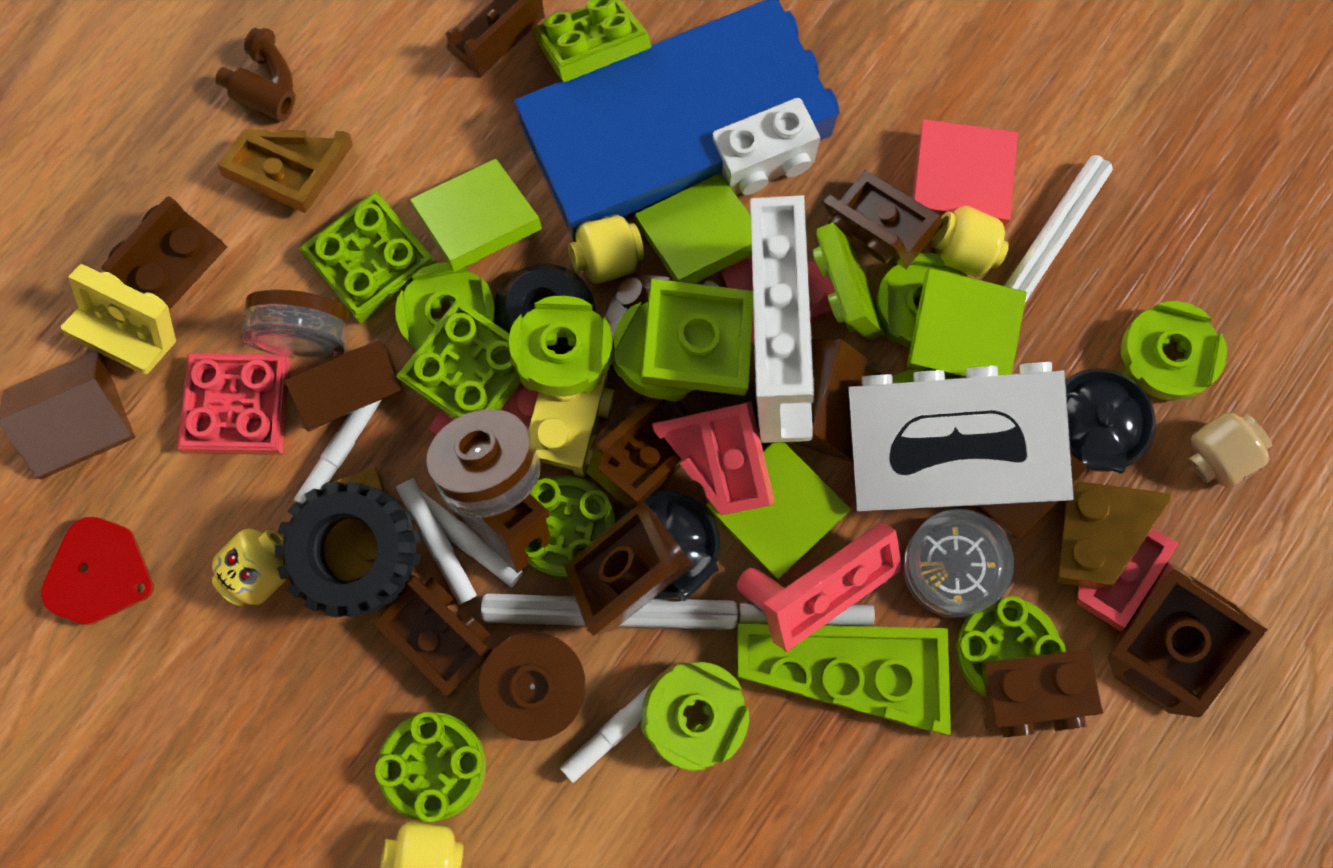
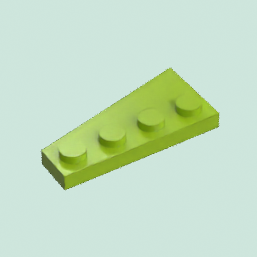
M768 624L737 625L738 679L944 736H951L948 628L824 625L785 652L773 643Z

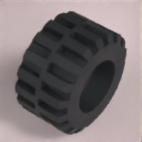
M340 482L325 484L326 488L323 490L314 488L305 493L304 495L307 500L304 503L295 502L287 512L293 515L289 523L281 522L277 532L285 535L283 545H275V557H283L284 566L277 568L281 579L290 580L292 585L287 589L294 598H303L306 601L304 606L314 612L323 611L326 616L352 617L374 613L384 609L383 606L386 604L394 603L402 595L400 593L405 586H409L406 582L412 576L414 565H419L421 554H416V543H421L420 534L413 529L412 523L415 520L411 513L405 511L400 506L402 503L394 496L384 493L383 490L356 482H349L348 484ZM347 518H357L365 521L372 529L377 542V554L373 566L365 576L356 581H343L336 577L327 566L324 556V546L328 534L335 525Z

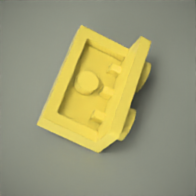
M80 264L68 276L78 308L61 325L64 336L141 374H148L175 344L176 338L168 305L158 296L152 293L143 294L123 284L113 274L108 272L100 273L83 264Z
M607 372L603 375L598 388L591 392H581L571 396H551L538 393L528 430L534 446L533 461L571 469L574 471L575 476L585 478L593 455L590 445L596 438L600 418L609 419L614 403L615 390L608 388Z

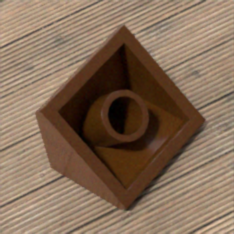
M811 339L814 394L813 403H811L813 437L810 441H796L792 443L853 462L849 387L862 386L861 377L881 375L882 369L842 339Z
M91 352L4 390L0 405V426L35 476L41 480L135 439L104 356L99 352Z
M642 501L564 565L586 629L593 636L615 630L693 567L694 564L650 507Z

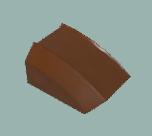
M1167 562L1124 630L1119 634L1107 657L1115 678L1166 712L1200 717L1206 712L1268 629L1258 619L1183 569Z

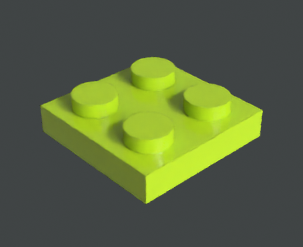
M651 279L641 384L745 395L749 383L754 306L753 291Z

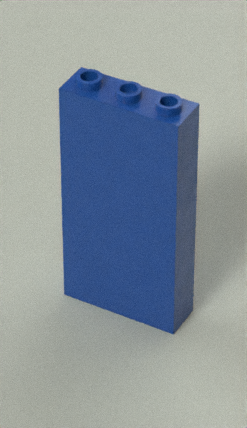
M779 0L761 1L653 44L650 49L564 83L563 81L557 82L514 99L520 126L573 242H575L576 229L582 222L610 215H619L625 218V220L635 217L636 213L718 173L722 175L723 160L713 142V132L792 99L800 98L821 137L820 141L832 136L836 118L839 115L837 99L830 88L824 89L818 77L819 68L814 54L810 49L804 50L798 38L799 30L796 20L790 11L785 12Z

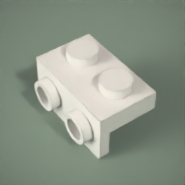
M800 98L792 99L713 132V142L723 160L721 176L735 195L741 192L743 195L754 194L763 189L770 180L785 174L787 177H795L802 174L814 163L821 138Z

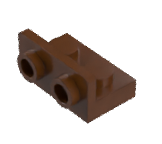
M168 196L159 205L147 211L140 226L125 241L118 243L111 250L108 260L101 268L104 272L116 276L123 284L143 294L152 293L158 296L168 305L170 310L225 251L227 246L220 238L187 214L178 202Z

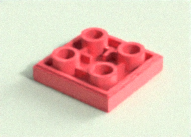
M923 119L919 133L912 198L941 217L947 211L954 212L957 208L966 205L997 218L1006 227L1011 217L1018 132Z
M187 353L177 449L182 453L283 455L288 388L284 380L289 378L291 359L286 354Z

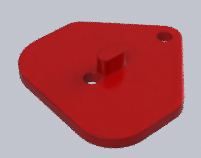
M85 517L73 523L67 530L43 582L41 597L43 604L51 613L80 624L92 625L146 600L152 595L154 584L136 538L130 529L98 517ZM87 564V571L82 573L81 567ZM144 584V591L139 593L137 590L138 586Z

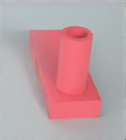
M880 522L786 588L757 568H749L739 577L737 591L766 613L773 643L787 652L902 570L896 530Z

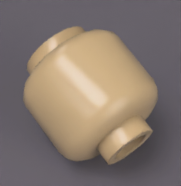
M1226 412L1192 435L1191 447L1195 455L1190 457L1188 461L1205 483L1215 479L1219 484L1232 488L1267 465L1269 460L1267 450L1272 447V442L1261 425L1249 414L1240 417L1235 413Z

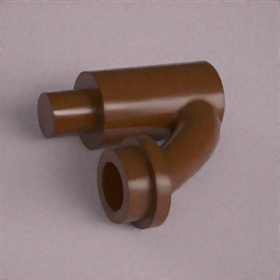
M253 28L246 36L244 51L250 55L253 61L259 64L267 62L272 73V80H268L244 68H238L234 72L221 67L216 74L215 83L227 89L229 98L278 121H284L292 112L295 104L292 74L287 62L275 46L274 32L267 28Z

